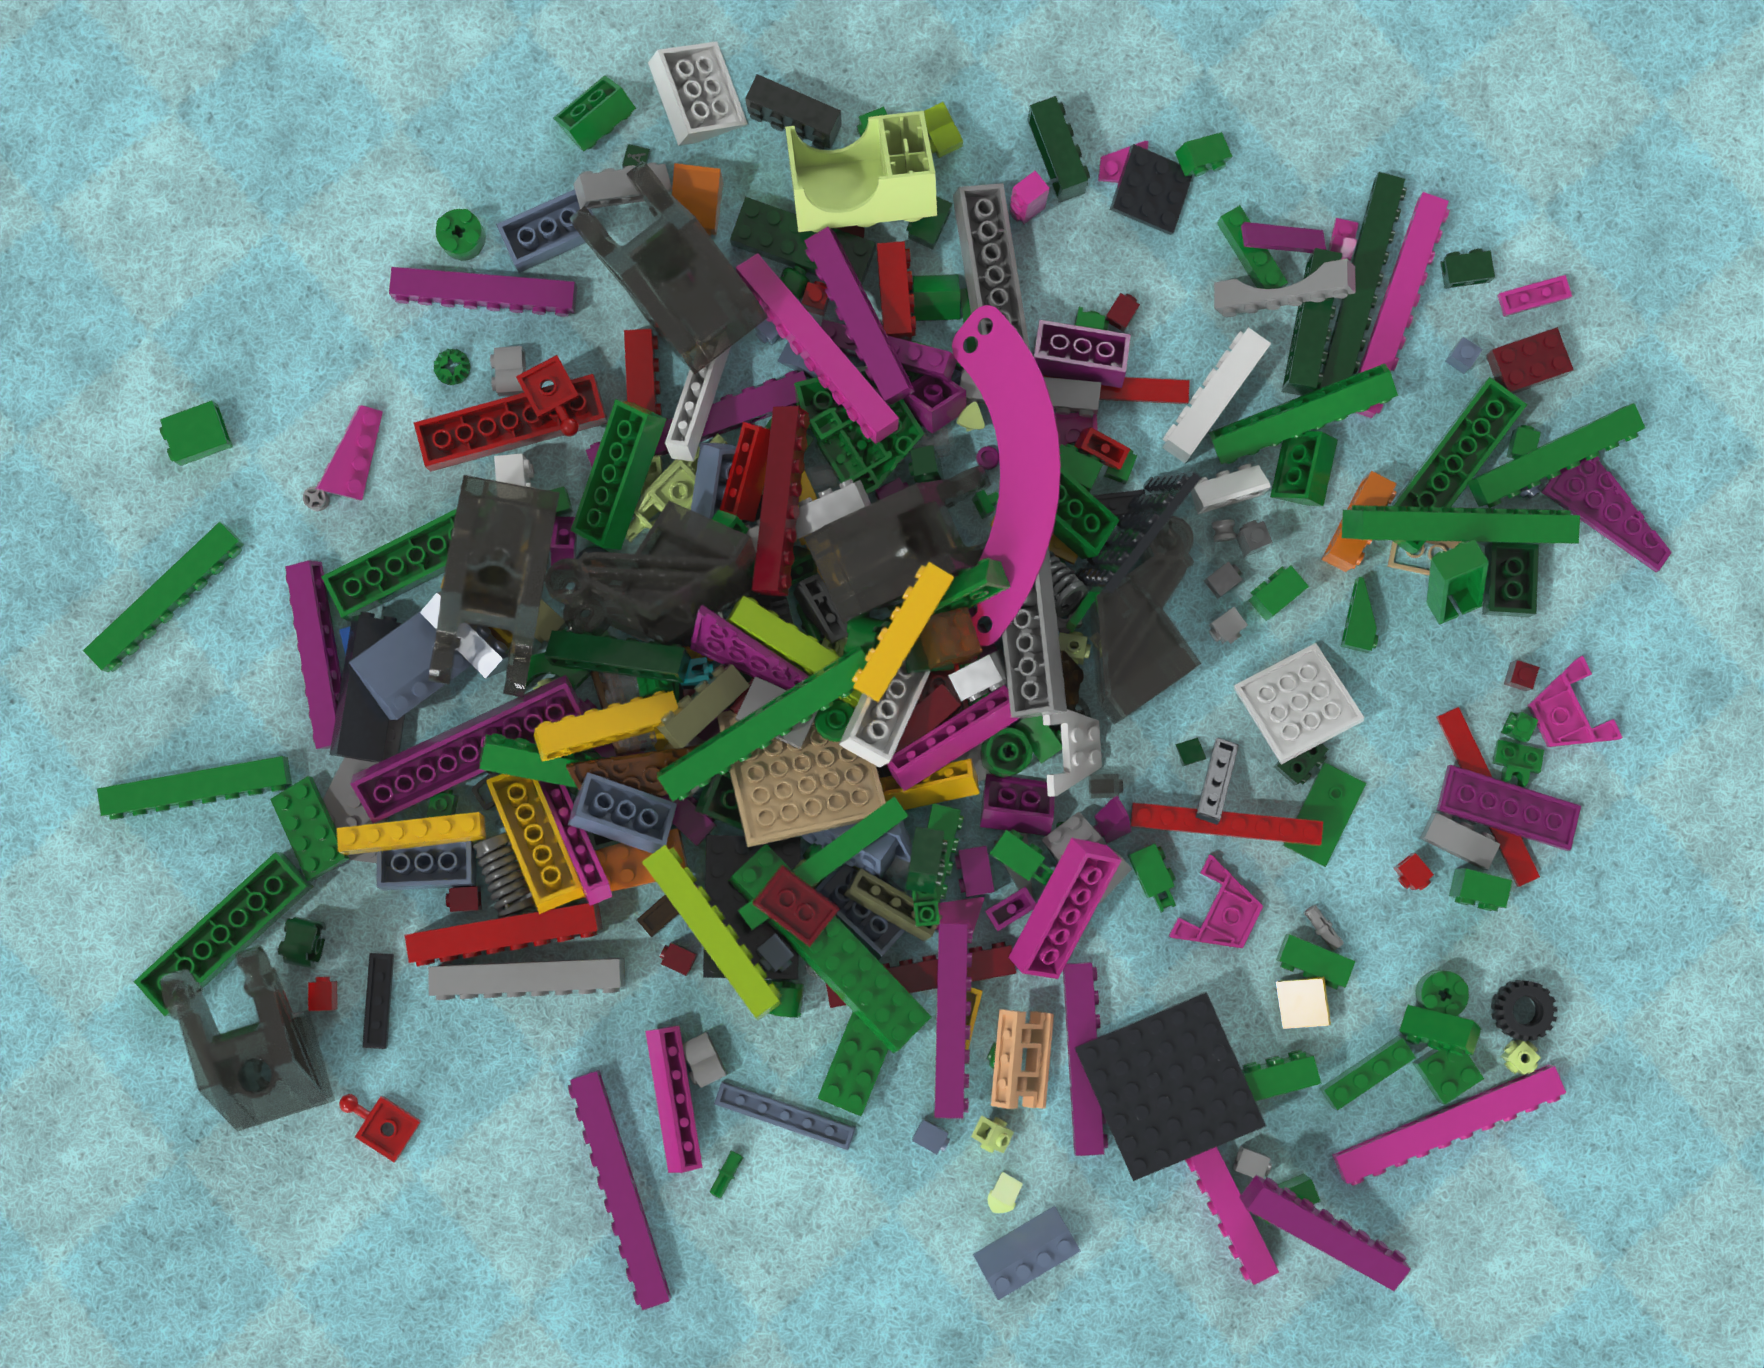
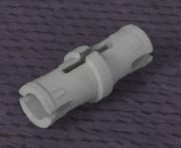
M1316 904L1304 911V915H1306L1316 929V934L1324 939L1331 951L1343 945L1344 942L1332 928L1333 924L1330 920L1327 921Z

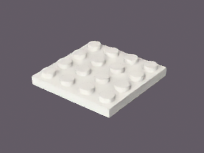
M1317 643L1234 685V690L1281 764L1364 721L1363 714Z

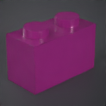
M987 846L958 850L959 855L954 857L956 869H961L963 878L958 879L960 892H965L966 897L995 892Z

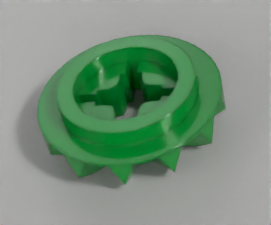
M446 349L439 353L436 360H434L433 371L442 383L457 385L468 377L471 366L465 353L458 349ZM449 358L454 364H458V366L454 367V375L449 369H445L449 365Z

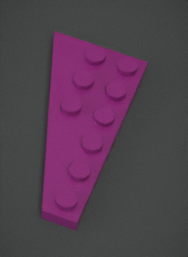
M1598 456L1588 461L1586 458L1579 460V466L1567 470L1566 467L1560 469L1561 474L1548 481L1541 493L1564 509L1571 510V514L1580 515L1581 521L1654 572L1660 571L1672 552L1657 532L1652 530L1646 523L1643 514L1630 502L1632 501L1610 471L1607 472Z
M701 605L697 614L690 650L724 665L733 664L738 671L753 678L756 676L785 690H789L809 677Z

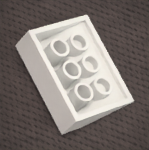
M717 41L659 49L649 60L648 65L678 146L698 143L748 124Z

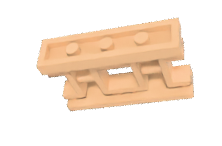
M999 1009L991 1106L1015 1109L1018 1108L1019 1096H1023V1107L1046 1108L1053 1013L1030 1011V1022L1025 1023L1026 1012ZM1023 1048H1027L1025 1071L1021 1070Z

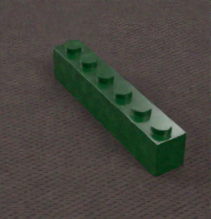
M566 629L551 631L544 655L553 666L684 683L690 662V656L686 649L678 644L667 646L656 641L644 643L633 638H627L626 640L617 639L611 635L599 637L588 632L577 634Z

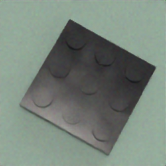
M1133 144L1130 146L1109 210L1172 235L1174 234L1193 175L1185 177L1179 163Z

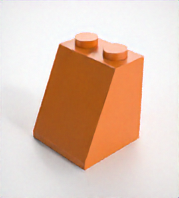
M674 163L669 224L671 230H675L676 234L688 235V232H693L703 238L717 235L724 183L721 169Z

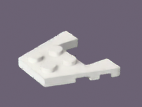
M1068 709L1067 712L1043 715V725L1061 724L1064 768L1063 773L1046 775L1048 796H1058L1102 767L1099 720Z

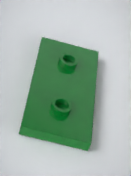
M1324 762L1296 819L1323 821L1321 845L1284 843L1283 846L1326 867L1367 783Z

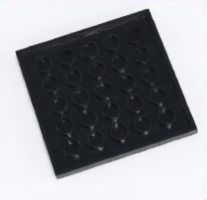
M1195 472L1160 475L1154 478L1150 477L1143 485L1144 492L1140 496L1136 495L1129 503L1130 510L1118 517L1120 520L1110 534L1099 554L1095 557L1087 558L1088 563L1086 566L1076 571L1075 575L1085 584L1089 592H1114L1201 479L1199 475Z
M1207 991L1075 1047L1133 1181L1266 1127L1264 1118Z

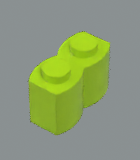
M944 102L924 110L932 154L936 153L938 158L963 147V139Z

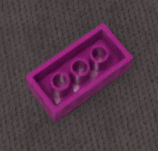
M1039 320L1033 356L1042 375L1070 380L1101 382V385L1122 388L1127 369L1131 334Z

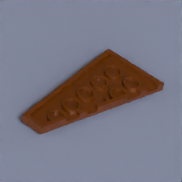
M700 745L568 763L566 768L579 791L586 774L591 773L660 798L668 793L658 780L657 772Z

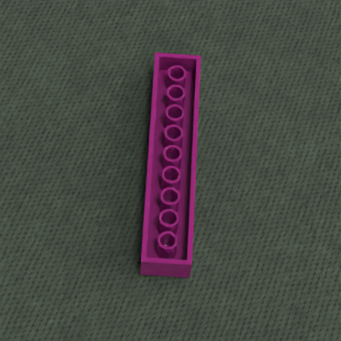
M564 675L353 774L350 784L371 822L374 824L485 772L486 770L479 769L486 734H501L513 740L522 738L528 740L529 743L536 744L534 731L539 724L547 721L555 723L569 715L581 716L584 715L585 710L567 675Z

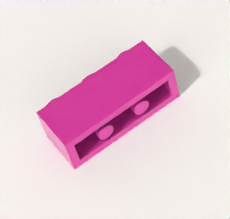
M1033 171L1016 184L1012 190L1011 210L1009 212L1015 221L1018 222L1020 220L1023 225L1046 207L1050 188L1036 171Z

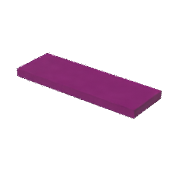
M1453 765L1447 766L1437 806V811L1565 851H1571L1581 810L1580 805Z

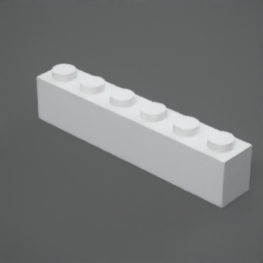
M703 328L665 442L671 459L694 461L731 348L725 330Z

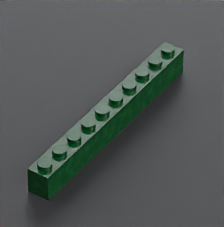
M1378 172L1374 178L1352 259V264L1355 266L1356 293L1348 294L1347 297L1341 300L1327 351V358L1322 370V383L1317 390L1349 378L1358 371L1360 361L1357 360L1358 353L1363 351L1366 339L1363 338L1364 331H1368L1372 317H1369V312L1376 305L1378 295H1374L1375 290L1382 283L1384 274L1380 273L1382 265H1386L1389 257V252L1386 249L1388 243L1391 244L1393 241L1395 230H1392L1394 222L1397 223L1401 213V209L1398 208L1399 201L1404 200L1407 188L1403 187L1405 183L1404 178Z

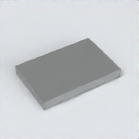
M755 676L735 720L743 719L787 690ZM818 711L812 714L813 717L803 724L799 722L792 726L793 730L782 737L778 735L775 738L801 749Z

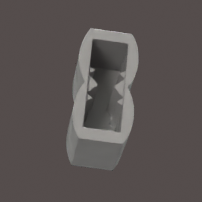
M522 346L494 348V354L490 355L491 367L495 368V377L491 379L493 391H496L499 397L524 393L516 378L517 375L526 371L524 348Z
M708 1032L683 1043L685 1063H689L692 1069L689 1075L694 1085L699 1084L700 1088L728 1075Z

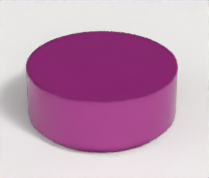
M991 446L981 448L976 456L977 464L984 470L995 468L999 463L998 451Z

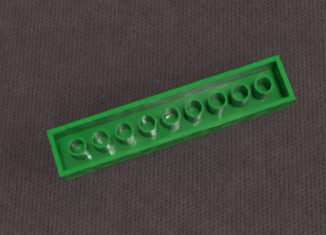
M1352 505V510H1343L1342 538L1461 542H1469L1475 539L1476 542L1579 544L1580 515H1571V510Z
M765 844L732 875L729 882L750 902L757 897L781 865H784L790 871L792 870ZM836 916L831 919L810 947L769 917L766 920L892 1053L899 1051L932 1018Z

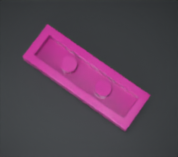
M1566 275L1501 292L1497 297L1503 316L1506 317L1570 299L1572 294Z

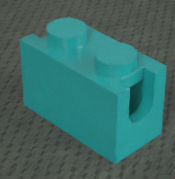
M707 657L690 659L684 683H681L683 688L694 689L703 680L708 681L713 676L711 673L715 669L713 663H709Z

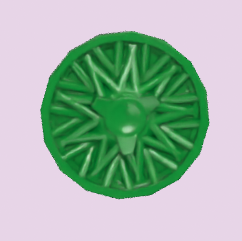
M834 700L832 701L833 705L824 711L818 710L815 717V727L824 739L840 742L855 708L845 701Z

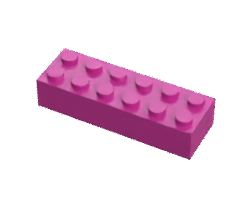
M1071 838L1008 957L1022 974L1054 979L1060 977L1122 861L1108 845Z

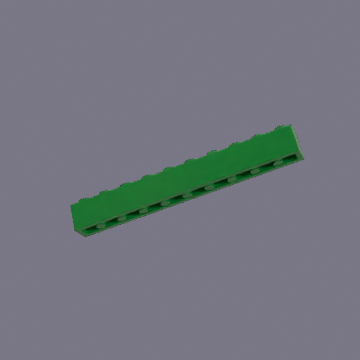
M860 645L658 771L657 778L672 801L685 799L691 794L690 790L697 786L701 788L711 782V777L718 773L720 775L726 773L732 768L731 765L738 760L740 762L747 760L752 756L751 752L757 748H766L773 742L772 739L780 735L782 737L793 730L792 726L799 722L803 724L813 717L812 714L819 709L821 711L828 709L833 705L832 701L838 697L845 698L854 691L853 686L855 682L852 681L859 668L864 670L868 663L865 661L866 655Z

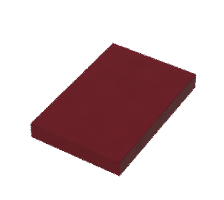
M784 865L779 867L752 902L758 909L809 947L839 910L838 906Z

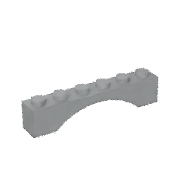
M1348 259L1325 262L1304 280L1279 289L1254 288L1237 279L1214 282V309L1224 317H1234L1238 313L1243 312L1253 314L1261 309L1276 310L1284 305L1299 306L1302 305V302H1322L1325 298L1331 297L1345 298L1348 294L1356 293L1355 266Z

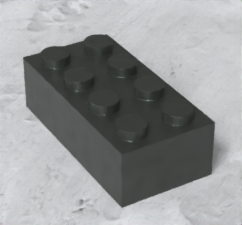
M756 74L745 98L748 114H750L753 120L758 122L767 121L771 123V127L778 131H783L788 126H795L796 133L801 140L806 138L812 141V144L819 149H824L825 147L831 149L842 126L841 110Z

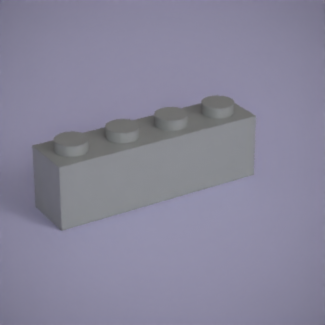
M648 163L644 167L630 165L621 170L608 168L599 173L586 171L581 173L573 184L580 210L663 199L672 191L666 165H657V163Z

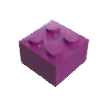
M926 375L911 383L915 392L903 398L918 424L931 433L936 432L959 417L966 407L965 389L952 380L949 382Z

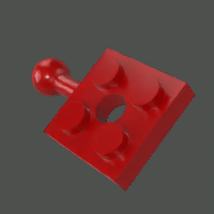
M557 355L516 376L538 419L556 411L561 420V432L568 437L577 434L579 430L578 422L573 418H569L564 405L580 396ZM546 381H551L554 383V389L548 393L543 392L542 384Z
M352 1094L342 1096L339 1101V1107L343 1112H354L365 1120L355 1138L392 1162L397 1161L422 1122L384 1096H380L371 1112L359 1105L358 1099ZM386 1122L394 1126V1133L391 1136L385 1135L382 1131V1127Z

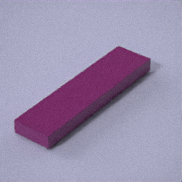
M1245 222L1241 225L1244 247L1312 253L1315 248L1326 250L1323 230Z

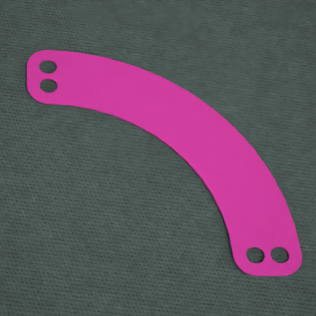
M985 305L977 308L969 316L954 336L952 342V352L955 359L970 375L988 407L999 449L1000 485L997 509L990 536L980 560L991 558L992 560L1001 561L1010 588L978 604L975 616L968 618L962 612L953 617L954 622L970 640L980 646L992 645L1001 637L1018 614L1035 583L1045 560L1054 529L1059 501L1061 470L1059 435L1054 408L1043 375L1033 354L1014 326L996 307ZM984 318L991 319L993 323V328L987 335L980 334L978 330V325ZM970 336H974L978 340V347L973 353H967L964 350V342ZM983 616H988L992 620V628L988 633H981L978 629V621Z

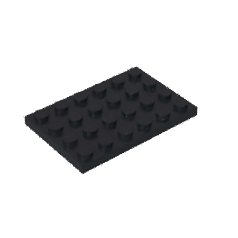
M706 835L705 891L711 898L708 904L711 908L714 905L717 906L725 918L722 923L725 927L730 924L739 937L736 942L739 946L744 944L753 956L750 959L751 963L754 966L756 964L760 965L768 976L765 979L798 980L799 954L766 920L753 930L750 928L738 911L749 902L729 882V879L765 844L793 870L800 862L801 837H792L748 847L745 836ZM774 934L781 939L794 955L790 959L792 964L783 972L779 969L776 972H773L771 969L767 971L759 962L761 957L756 952ZM703 947V978H726Z

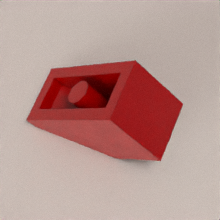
M1092 427L1083 429L1074 445L1079 449V453L1085 456L1087 454L1094 455L1100 459L1099 462L1103 465L1118 470L1122 468L1130 451V448Z

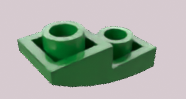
M936 887L934 894L912 890L916 927L940 924Z

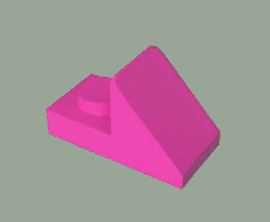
M1340 218L1335 219L1328 250L1342 253L1341 260L1348 259L1351 261L1357 243L1355 237L1358 222Z

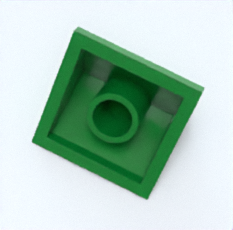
M959 274L913 276L914 316L916 321L960 320Z

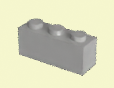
M1441 811L1439 814L1431 813L1420 839L1482 870H1489L1500 846L1499 843L1494 841V836L1485 832L1479 834L1473 831L1474 827L1462 821L1460 824L1453 821V816Z

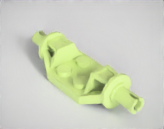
M718 433L709 442L728 444ZM699 446L694 461L675 459L644 491L636 505L634 519L631 521L625 537L630 543L644 528H649L654 532L656 529L663 528V526L680 522L691 511ZM658 512L663 514V516L659 517L658 519L650 523L648 522L649 519Z

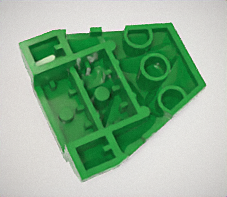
M903 399L893 405L886 402L899 418L898 430L876 444L871 438L867 439L864 436L860 425L848 417L844 407L838 409L836 407L829 408L810 419L809 425L817 439L818 448L840 483L850 479L853 480V483L861 480L866 494L872 493L880 487L883 481L925 434Z

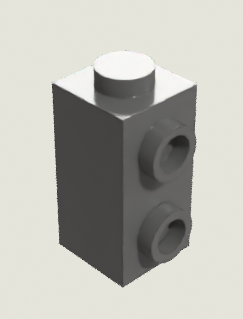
M1256 520L1244 524L1236 535L1244 557L1265 550L1273 543L1264 521L1259 523Z

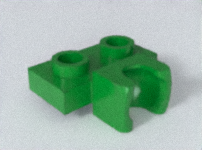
M1498 739L1492 764L1504 766L1501 781H1510L1512 775H1514L1518 780L1517 786L1525 788L1529 782L1530 772L1535 774L1541 772L1544 750Z

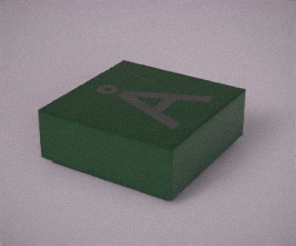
M628 144L622 167L630 165L644 167L648 163L650 149Z

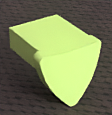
M972 402L966 406L957 419V424L965 427L967 432L985 428L977 402Z
M1002 1172L993 1190H990L988 1195V1204L993 1213H1006L1013 1210L1016 1206L1014 1202L1023 1183Z

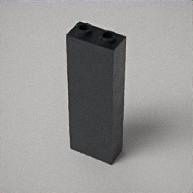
M361 612L360 615L352 616L330 755L377 763L383 760L389 718L349 662L402 623H398L397 618L383 616V619L374 618L375 614Z

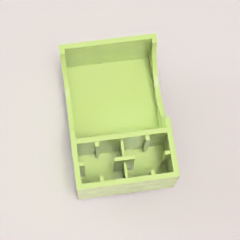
M924 111L868 117V125L863 135L853 144L837 150L813 148L799 138L795 126L785 127L798 232L813 231L818 233L826 227L838 228L855 225L870 227L876 223L897 220L914 222L923 217L937 216L936 177Z

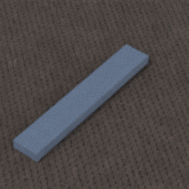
M724 1081L721 1082L714 1102L715 1105L845 1150L849 1149L856 1128Z

